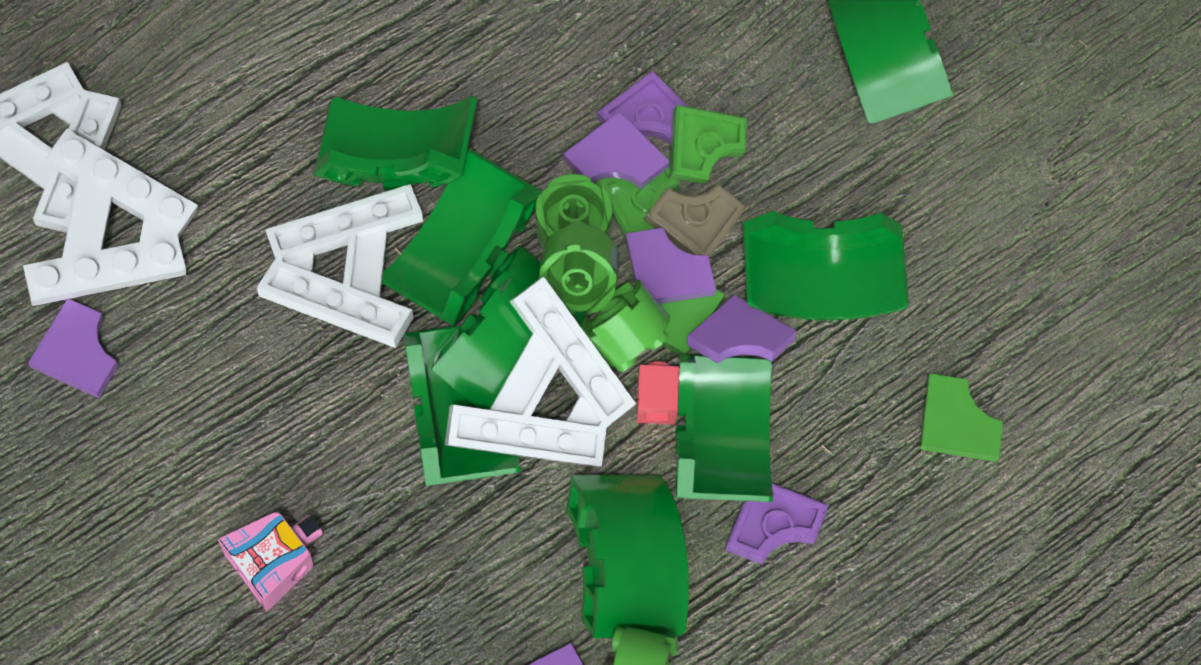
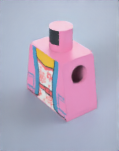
M274 512L223 536L218 542L225 557L265 611H268L311 570L313 561L306 546L322 536L323 532L311 515L306 516L290 527L279 512Z

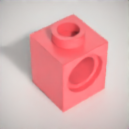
M654 361L647 365L639 366L636 423L676 424L679 366H670L668 363Z

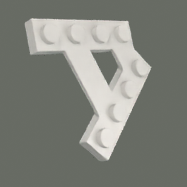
M68 62L0 94V158L44 189L33 217L35 225L65 233L68 231L77 182L46 164L45 158L52 148L23 127L53 113L70 125L68 130L105 150L122 106L120 99L117 97L84 90Z
M66 129L45 159L47 165L75 180L77 186L62 258L23 265L31 305L36 306L186 275V267L178 238L198 211V205ZM111 203L143 220L140 241L138 243L103 249Z
M411 184L265 229L275 260L257 286L259 297L396 348L414 318L413 312L410 308L380 298L387 233L423 222L422 211ZM348 245L343 283L312 272L315 255Z
M542 277L509 301L533 334L491 408L486 410L450 405L445 445L602 467L606 428L636 403L550 284ZM559 369L579 396L566 421L531 416L556 370Z

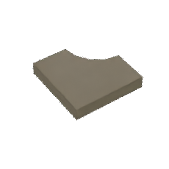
M719 184L709 192L697 196L682 195L667 188L643 219L655 229L664 228L668 239L684 252L692 255H708L710 258L747 206Z

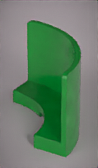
M828 0L834 23L869 123H876L953 96L934 38L926 39L925 32L931 31L920 0Z
M470 95L466 99L449 106L414 111L371 107L334 97L329 104L313 175L359 188L361 181L383 184L384 191H390L409 184L413 187V184L429 182L432 188L447 184L460 177L463 173L477 97Z
M467 148L462 175L447 184L436 206L419 232L398 258L383 271L382 283L448 324L455 326L480 299L478 292L486 277L492 278L496 269L510 256L504 250L513 234L517 231L523 233L536 207L537 198L542 191Z
M771 211L743 222L747 303L750 307L777 316L804 320L860 319L885 315L904 310L908 307L903 226L885 214L878 213L864 218L834 221V228H814V221L789 217L776 211Z
M520 245L494 272L488 287L480 298L484 304L478 311V316L476 318L471 314L467 316L455 333L436 353L431 367L432 371L479 409L489 410L533 334L509 302L539 279L540 262ZM587 311L575 312L572 315L579 326Z
M459 326L404 333L413 399L420 398L421 405H414V413L426 486L513 474L521 471L519 458L516 455L445 445L450 405L478 408L431 370L436 353Z
M679 354L678 416H684L683 426H676L675 455H677L675 472L676 498L772 502L774 494L770 468L771 361L765 358L728 357L722 362L716 363L704 355Z
M571 475L566 513L570 517L575 529L579 547H587L589 566L582 568L583 602L581 621L594 639L613 638L617 627L624 629L632 627L669 636L683 635L687 626L689 602L687 552L679 512L665 480L659 475Z

